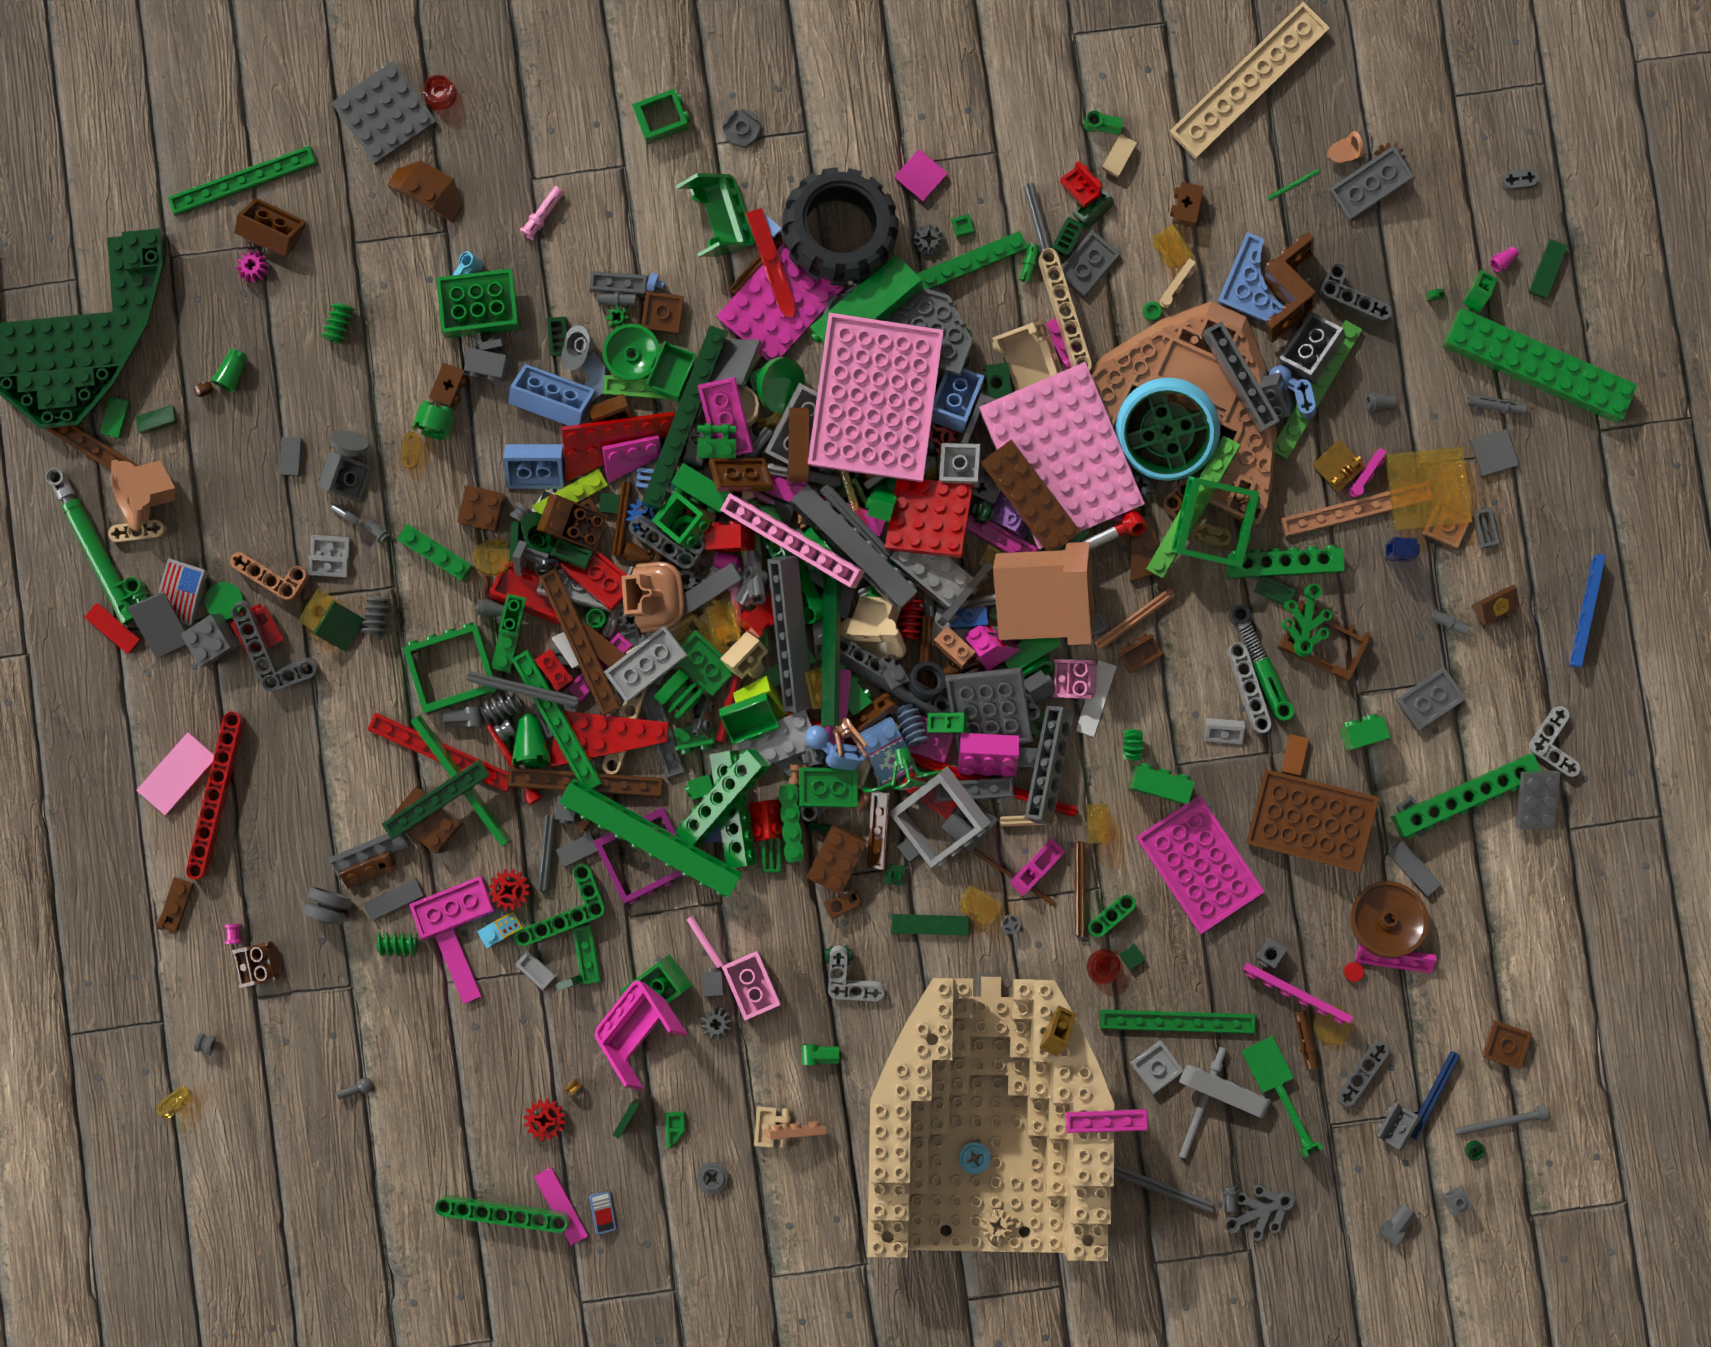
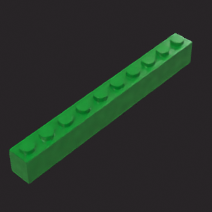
M575 779L568 784L559 802L566 810L577 812L582 819L586 821L591 820L600 829L611 831L616 838L627 840L631 843L632 847L639 850L643 849L648 852L647 854L650 857L661 859L666 866L677 868L682 871L681 873L688 878L693 877L698 880L700 885L711 887L722 897H730L743 874Z

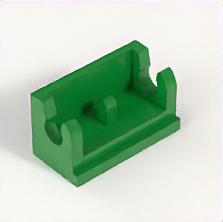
M928 713L927 732L934 735L971 733V728L967 726V721H971V719L965 713Z

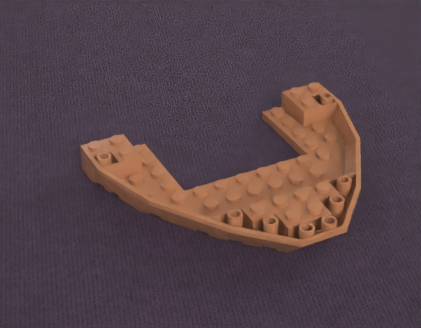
M1211 301L1158 321L1104 354L1089 372L1112 427L1116 422L1119 410L1131 386L1138 388L1146 382L1159 378H1178L1188 381L1203 390L1217 410L1220 426L1235 432L1236 435L1233 441L1241 445L1220 483L1260 492V504L1256 507L1254 514L1256 515V521L1254 526H1252L1256 528L1264 515L1272 491L1277 439L1276 425L1261 434L1258 433L1202 334L1206 329L1222 321L1259 386L1262 378L1267 376L1266 367L1246 316ZM1166 392L1169 401L1184 405L1190 412L1200 409L1191 399L1181 394ZM1216 489L1208 504L1222 509V513L1243 522L1249 496Z

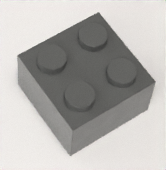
M211 614L181 634L199 667L211 666L240 647L222 614Z

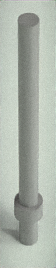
M1219 1047L1215 1061H1212L1210 1066L1211 1074L1217 1076L1221 1072L1222 1062L1227 1049ZM1205 1093L1201 1095L1179 1154L1184 1159L1187 1158L1210 1097Z

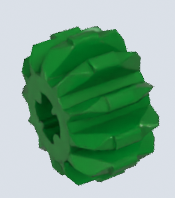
M1136 729L1125 730L1123 732V758L1129 761L1141 760L1143 754V732Z

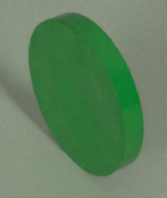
M777 357L770 360L762 368L758 377L757 393L760 402L766 409L776 413H784L798 384L805 385V375L801 366L793 359Z

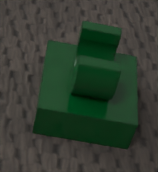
M887 864L884 883L903 886L906 867Z

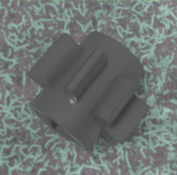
M621 607L622 613L617 614V618L621 619L619 621L620 626L625 625L628 630L633 626L637 628L635 617L624 615V607Z
M806 748V754L802 755L803 764L809 766V768H821L823 761H826V753L822 749Z

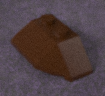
M422 160L396 169L387 184L388 187L453 223L462 208L454 179Z

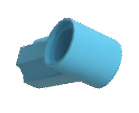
M464 252L459 257V266L453 275L481 272L483 261L470 252Z

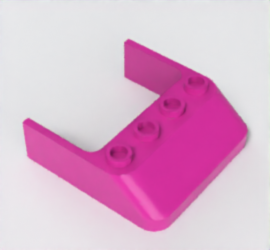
M634 981L595 1030V1038L624 1087L642 1090L643 1086L630 1067L629 1058L659 1020H661L668 1033L684 1037L687 1035L666 1000L641 981Z

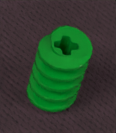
M342 303L331 304L330 307L334 311H329L328 315L332 318H327L326 322L329 325L323 327L328 333H321V336L329 342L343 345L339 342V340H346L342 332H348L344 325H351L346 319L353 318L349 311H355L356 309Z
M378 932L377 951L380 956H385L387 952L389 957L393 956L394 953L396 957H400L401 953L404 957H407L410 952V955L415 957L419 947L418 933L413 938L412 933L409 932L408 937L405 938L404 932H401L400 938H397V934L394 932L392 938H390L389 933L386 932L384 938H382L381 932Z

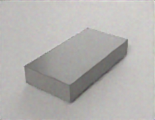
M529 950L515 964L542 991L556 978V975Z

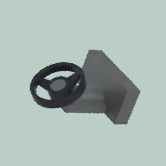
M519 540L512 555L514 574L522 576L528 561L537 563L534 570L538 576L547 573L539 572V570L551 571L555 569L553 563L558 564L556 567L558 571L561 569L559 560L549 559V554L528 548L527 542Z

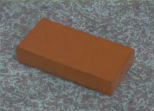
M1289 734L1281 772L1301 776L1309 738Z

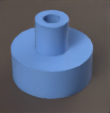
M654 272L650 274L646 290L655 292L656 288H664L665 282L659 280L660 274Z

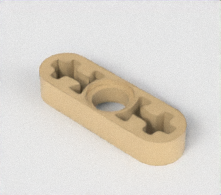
M149 520L142 525L141 535L135 537L132 533L133 529L130 528L128 523L113 525L109 529L108 535L112 541L117 543L155 539L164 536L166 526L161 521ZM155 524L161 527L160 530H157V534L154 531H147L146 529L155 528ZM118 529L121 532H127L128 535H119L118 539V537L114 536V533H117Z

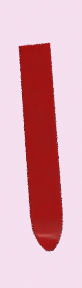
M759 208L745 214L777 305L786 317L791 318L795 313L794 299L763 210Z

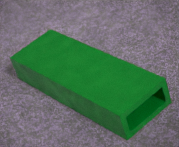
M896 254L810 326L812 339L817 344L821 343L824 346L829 313L884 321L923 288L922 280Z

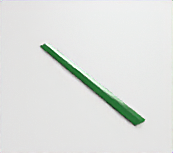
M1319 169L1269 195L1267 199L1271 200L1320 173Z

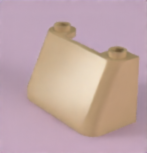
M1044 321L1033 322L993 337V348L996 353L1004 355L1016 391L1063 371L1049 329Z

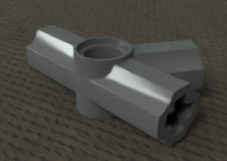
M746 551L743 554L745 566L742 574L743 580L735 600L748 607L751 604H763L766 601L764 585L767 582V573L762 571L759 551Z

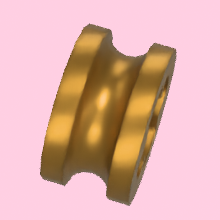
M576 1078L564 1091H568V1096L571 1097L583 1085L582 1083L579 1084Z

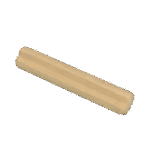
M1054 814V819H1053V824H1052V825L1057 824V815H1056V814ZM1025 816L1000 817L1001 827L1047 825L1034 823L1026 819Z

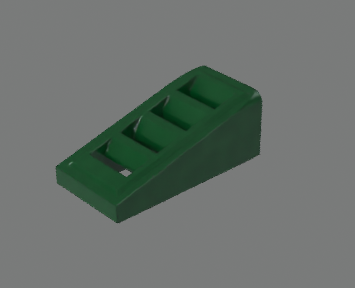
M1067 217L1052 249L1057 254L1068 258L1085 225ZM1070 223L1078 227V231L1068 227V224ZM1065 230H1068V231L1074 233L1075 236L1073 237V236H1071V235L1065 233ZM1062 236L1072 240V242L1070 243L1062 239ZM1059 242H1060V243H1062V244L1068 246L1069 248L1066 249V248H1064V247H1062V246H1060V245H1058V244H1059Z
M566 316L546 318L550 356H562L563 349L554 350V346H564L567 334ZM551 323H562V326L552 327ZM563 330V334L552 335V331ZM564 338V342L553 343V339Z

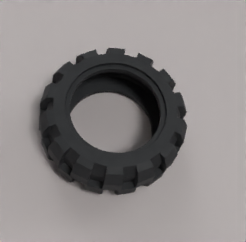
M838 167L822 169V174L817 176L815 173H811L800 181V186L792 190L786 201L782 217L781 235L783 245L789 250V258L799 269L803 267L807 271L806 276L818 282L822 278L831 281L830 285L845 286V283L848 281L858 284L868 279L870 274L875 273L886 264L890 254L893 253L899 232V218L895 215L896 206L891 195L888 193L884 194L882 191L883 185L873 177H870L869 180L861 176L862 171L848 168L847 172H838ZM830 201L848 202L861 209L868 217L872 226L873 237L865 246L856 251L848 253L833 252L825 249L813 239L808 230L806 219L816 207Z

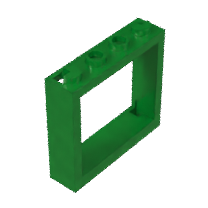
M1189 476L1171 552L1242 568L1247 559V553L1245 552L1247 545L1251 542L1250 531L1256 521V515L1254 514L1256 507L1260 504V492ZM1200 485L1249 496L1234 560L1185 549Z
M470 622L462 625V629L456 631L455 628L444 631L443 635H429L425 637L426 640L418 642V640L408 642V646L403 647L424 714L439 711L499 691L497 688L482 686L428 704L412 655L413 651L473 632L485 673L488 676L495 677L479 625Z

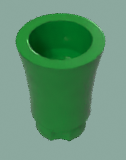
M231 348L220 368L211 379V382L227 391L235 393L240 376L246 365L247 355Z

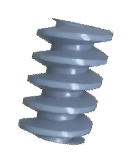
M913 704L904 705L895 712L907 747L919 746L929 740L928 736H922L927 731L926 729H920L924 726V723L918 722L922 719V716H915L920 710L918 708L913 709Z

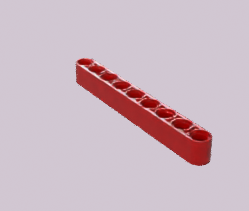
M230 711L223 717L186 867V874L190 879H203L209 871L245 724L244 716L238 712ZM236 715L238 718V722L236 725L232 726L230 723V719L232 716ZM231 734L233 736V741L231 744L228 745L226 743V737L227 735ZM224 753H227L229 757L226 763L221 761V756ZM219 772L224 774V779L221 782L216 778ZM215 790L219 792V798L216 801L212 799V793ZM210 809L215 813L214 818L211 820L207 816ZM205 828H208L210 831L208 838L203 836ZM200 847L205 849L203 857H200L198 854ZM195 866H199L201 869V873L198 876L193 872Z

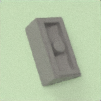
M1206 718L1204 741L1243 744L1245 733L1244 721Z

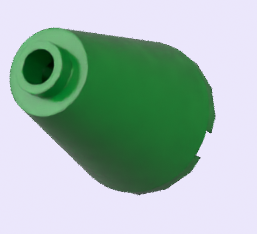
M525 714L518 722L512 766L520 768V765H525V768L528 769L545 767L546 762L551 763V758L539 720L533 714Z

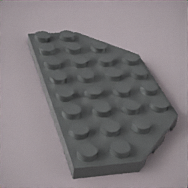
M860 284L848 289L847 292L839 296L835 295L829 298L823 315ZM922 288L884 321L943 330L938 370L961 377L973 344V339L968 333L950 296Z

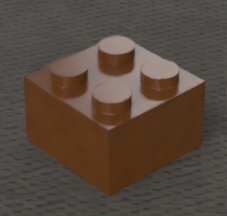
M466 485L457 522L463 526L498 533L506 496L504 493Z

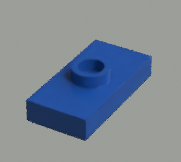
M986 607L958 609L955 613L958 616L949 624L951 630L976 628L979 625L988 626Z

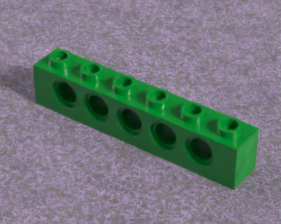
M1328 545L1326 549L1310 546L1307 547V550H1299V547L1287 548L1288 551H1280V548L1268 549L1269 552H1261V549L1249 550L1247 559L1251 562V567L1246 569L1243 565L1240 568L1226 564L1227 579L1342 573L1345 571L1343 548H1337V545ZM1236 550L1230 551V554L1225 556V558L1234 560ZM1319 555H1324L1327 558L1326 564L1319 562ZM1300 556H1305L1308 559L1307 565L1300 563ZM1281 557H1286L1289 560L1287 567L1280 563ZM1262 558H1267L1270 561L1268 568L1262 566Z
M756 749L742 751L738 756L737 762L730 765L726 770L727 773L715 782V787L703 796V801L692 808L688 818L680 822V827L676 830V834L681 839L699 848L771 765ZM745 766H746V768H747V773H746V774H745V772H744V767H745ZM733 780H734V782H735V787H734V788H733V786H732V781H733Z
M739 750L709 754L714 784L727 773L726 770L730 765L737 762L740 755ZM734 780L732 781L733 788L735 787ZM746 794L735 806L736 812L734 813L732 809L720 823L725 861L727 865L733 868L756 865V853L753 849V833L750 829V814L747 809ZM736 825L739 827L738 832L736 831Z

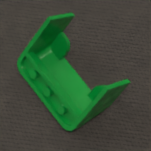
M696 173L676 185L677 189H690L692 199L697 203H704L715 238L708 240V248L697 253L698 257H718L754 244L755 239L745 214L746 209L739 187L732 175Z

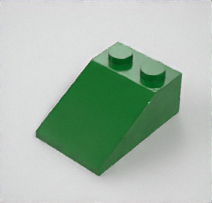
M669 954L620 991L624 994L634 981H641L646 983L669 1003L691 987L692 984Z

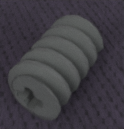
M370 595L372 597L367 598L366 602L371 605L365 606V609L370 613L363 615L368 620L362 622L367 628L361 629V632L369 635L383 636L380 632H384L386 629L381 627V625L387 624V621L382 618L389 616L384 610L390 609V606L386 605L385 602L391 601V599Z
M506 692L505 699L499 695L498 702L492 698L491 705L485 701L484 708L480 706L485 721L491 726L492 719L497 723L499 722V716L502 719H506V713L509 716L514 715L513 710L520 713V707L523 708V705L517 693L512 692V696H510Z

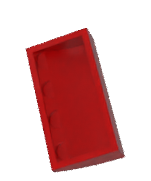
M504 560L490 589L489 598L505 604L507 594L527 598L526 613L561 626L549 598L537 594L540 582L539 576L534 571L526 568L522 576L514 574L513 563Z

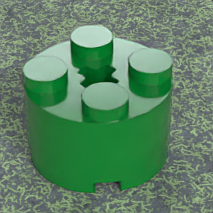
M423 401L418 407L412 429L416 432L417 429L422 430V435L433 439L442 440L445 437L446 440H449L456 417L452 414V409L449 407L441 406L440 408L434 406L429 401Z

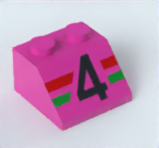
M979 625L963 635L968 645L975 651V656L987 671L1020 651L1013 640H999L998 627Z

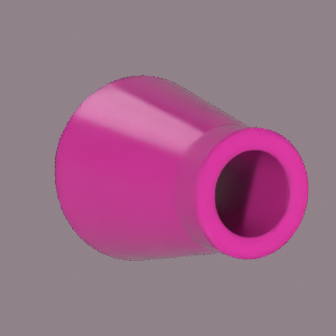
M1511 247L1494 255L1490 260V265L1496 272L1505 271L1513 260L1519 256V252L1515 247Z

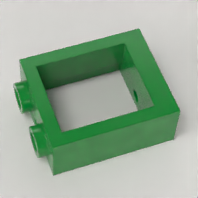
M675 89L632 104L646 144L689 129L687 123L690 122L687 110H682L681 105L684 103L680 93L676 94ZM673 98L681 121L650 132L642 109Z
M675 490L651 521L678 544L690 551L713 520ZM687 506L697 516L679 537L669 527Z

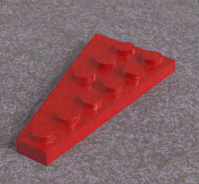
M667 412L561 427L566 481L604 465L603 446L658 435L659 439L666 437L675 413Z
M564 711L590 759L668 742L669 722ZM553 737L550 767L569 764L555 737Z

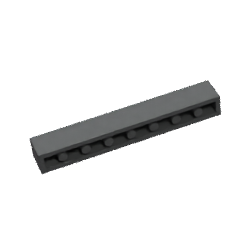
M807 484L791 499L790 506L846 561L865 571L863 577L899 612L915 598L918 592L916 586L911 581L903 578L902 572L896 567L893 568L888 563L887 557L879 554L870 541H865L861 537L860 531L855 527L852 528L842 514L838 515L833 510V505L827 500L824 501L814 487L811 488Z
M783 555L767 559L783 709L784 711L797 713L814 708L798 556Z

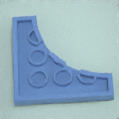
M1247 232L1217 302L1267 323V320L1272 315H1277L1282 311L1283 305L1271 296L1261 275L1260 260L1265 239Z

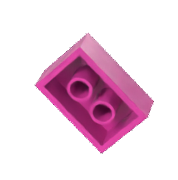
M961 733L958 773L966 775L983 774L985 776H1016L1019 758V736Z

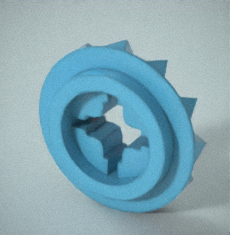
M978 1142L967 1143L959 1154L961 1167L971 1174L982 1173L990 1164L989 1150ZM971 1150L976 1155H980V1157L977 1158L979 1165H977L974 1161H968L971 1158Z

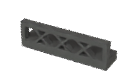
M387 833L327 858L328 864L333 865L335 873L339 877V870L384 851H389L390 854H393L410 846L404 833L394 840Z

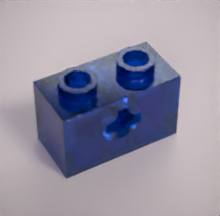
M1393 537L1386 542L1385 561L1409 562L1415 559L1416 555L1418 556L1420 552V545L1417 544V539Z

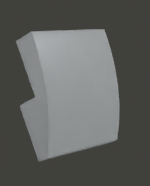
M311 535L308 575L347 577L350 537Z

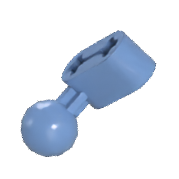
M1278 365L1273 367L1269 375L1281 372L1287 388L1295 392L1300 416L1304 419L1313 418L1316 414V405L1310 382L1305 379L1296 380L1292 378V372L1286 366ZM1301 388H1305V391H1306V392H1305V395H1306L1307 405L1309 406V409H1310V410H1308V411H1306V409H1305V401H1304V397H1303V393H1302V391H1301Z
M814 725L805 734V741L809 747L817 750L822 749L828 754L826 756V763L831 768L857 770L866 758L856 745L841 744L842 756H839L837 744L833 745L829 741V733L824 727Z

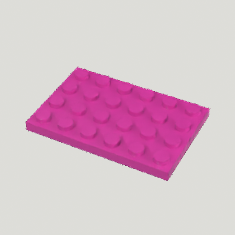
M783 244L777 249V253L794 299L795 313L793 317L788 318L780 311L764 265L758 269L716 316L720 322L740 339L760 340L762 346L759 354L767 363L774 358L783 357L824 312L829 298L835 295L838 296L848 285V282L845 283V286L830 285L831 281L821 278L820 282L806 276L807 271L803 267L799 269L789 258V250Z
M1200 795L1189 801V804L1183 805L1135 837L1199 934H1202L1265 892Z

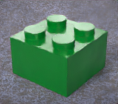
M1377 714L1362 717V722L1356 719L1343 723L1344 727L1339 728L1345 750L1355 749L1390 738L1384 716L1377 717Z

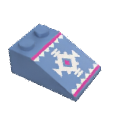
M888 717L859 733L868 745L864 747L861 743L883 786L890 783L893 779V761H896L894 750L907 748L895 722L891 717ZM899 765L896 779L906 774L905 768L900 769ZM912 765L908 768L909 772L913 770Z

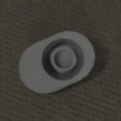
M580 325L573 326L566 334L561 361L562 365L570 371L580 368L585 363L587 356L593 351L594 342L585 327Z

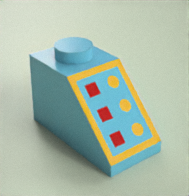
M513 911L477 931L485 947L490 948L516 933L523 926Z

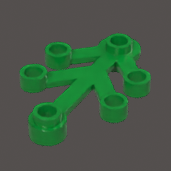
M1311 584L1305 588L1304 593L1307 601L1304 617L1298 609L1296 601L1290 600L1284 605L1285 610L1292 613L1302 629L1300 635L1294 627L1295 622L1290 618L1283 620L1281 623L1283 630L1289 631L1294 639V650L1300 657L1309 656L1312 653L1313 645L1329 637L1328 629L1321 628L1316 631V635L1309 638L1312 629L1332 618V612L1325 609L1312 620L1315 599L1319 598L1322 594V589L1318 584ZM1289 603L1293 605V609H1290ZM1286 622L1290 623V628L1286 626ZM1321 631L1324 632V637L1321 636Z

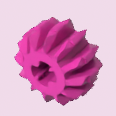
M249 250L248 256L242 253L243 259H237L240 265L236 266V270L240 271L239 277L244 278L246 282L252 280L253 283H256L257 278L262 281L264 278L261 275L268 274V271L265 270L269 267V264L265 262L267 258L261 256V253L258 251L253 254ZM252 264H255L256 266H253V270H250L249 268L252 267Z

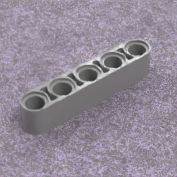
M1236 642L1228 648L1229 661L1251 728L1255 733H1265L1271 728V720L1247 647L1241 642ZM1236 646L1242 650V654L1239 657L1233 654V648ZM1240 665L1247 667L1248 672L1246 675H1242L1239 672ZM1246 683L1253 685L1254 690L1252 693L1246 692ZM1253 701L1259 703L1260 708L1257 712L1251 709ZM1259 719L1263 720L1266 724L1263 730L1257 727Z
M1186 1064L1179 1079L1180 1083L1260 1118H1264L1271 1102L1270 1099L1190 1064Z

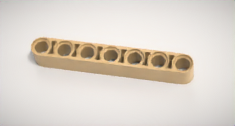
M1046 248L1042 251L1038 262L1071 368L1077 366L1078 363L1086 362L1090 371L1092 363L1058 254L1054 249ZM1044 256H1050L1053 261L1046 262ZM1049 274H1056L1058 280L1050 279ZM1055 292H1062L1064 298H1057ZM1066 309L1069 312V316H1063L1060 310ZM1072 327L1075 330V334L1067 333L1066 328ZM1072 346H1079L1081 352H1074L1072 350Z

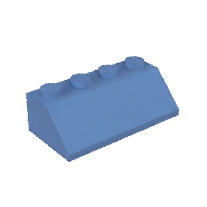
M524 364L510 386L508 404L568 426L582 424L587 416L588 407L591 405L595 389Z

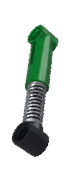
M1237 605L1230 610L1229 620L1239 629L1238 631H1241L1240 634H1242L1241 637L1245 640V646H1248L1247 650H1249L1248 653H1251L1250 656L1253 659L1252 665L1272 709L1273 717L1278 721L1289 720L1294 715V707L1289 703L1270 658L1265 657L1264 651L1261 650L1260 641H1257L1256 632H1253L1254 629L1251 626L1249 608L1245 605ZM1236 610H1241L1244 613L1243 620L1235 617ZM1281 706H1284L1287 709V715L1285 717L1279 714V708Z

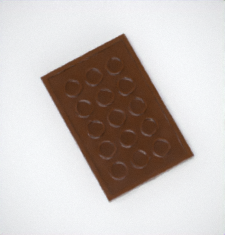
M1265 769L1246 844L1361 873L1380 798Z

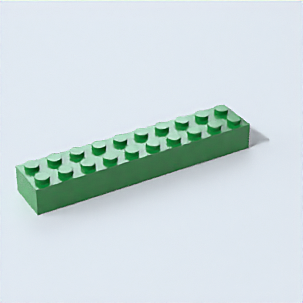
M1461 308L1456 313L1442 345L1443 348L1614 423L1623 420L1637 388V384L1464 308Z

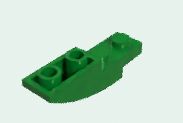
M507 594L492 661V669L511 673L513 665L511 659L517 653L527 598Z

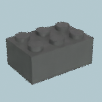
M1310 312L1280 356L1281 364L1288 367L1296 375L1315 384L1346 339L1344 329Z

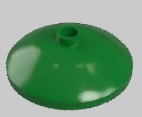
M625 324L615 328L607 336L603 345L605 365L613 375L627 381L640 380L648 376L653 369L650 368L653 357L657 358L660 352L659 343L655 335L646 327L638 324ZM631 352L636 353L634 358L629 357Z

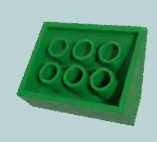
M512 268L436 277L441 333L445 339L474 336L477 332L491 334L521 330Z

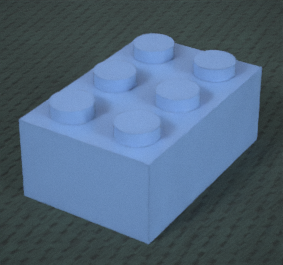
M963 369L961 377L945 372L934 398L931 422L964 433L981 390L984 375L967 369Z

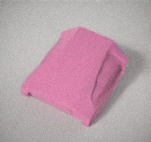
M1053 659V663H1055V693L1052 694L1053 698L1094 699L1097 684V669L1094 660Z

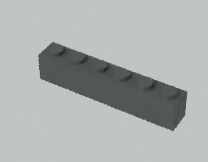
M1221 321L1206 329L1202 336L1258 433L1261 434L1275 426L1280 420L1223 322Z

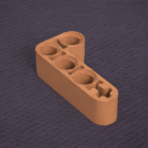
M241 552L234 553L230 558V564L233 568L287 601L296 600L310 579L308 571L300 566L291 568L284 579ZM242 559L243 562L249 565L245 567L238 562V560ZM256 567H260V574L254 577L253 570ZM302 571L303 578L297 581L295 575L297 572ZM276 577V584L270 587L269 580ZM292 587V595L286 597L285 590Z

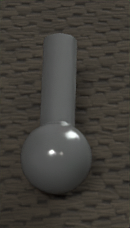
M369 1078L360 1079L357 1085L336 1092L338 1100L358 1092L369 1093L373 1088V1082Z

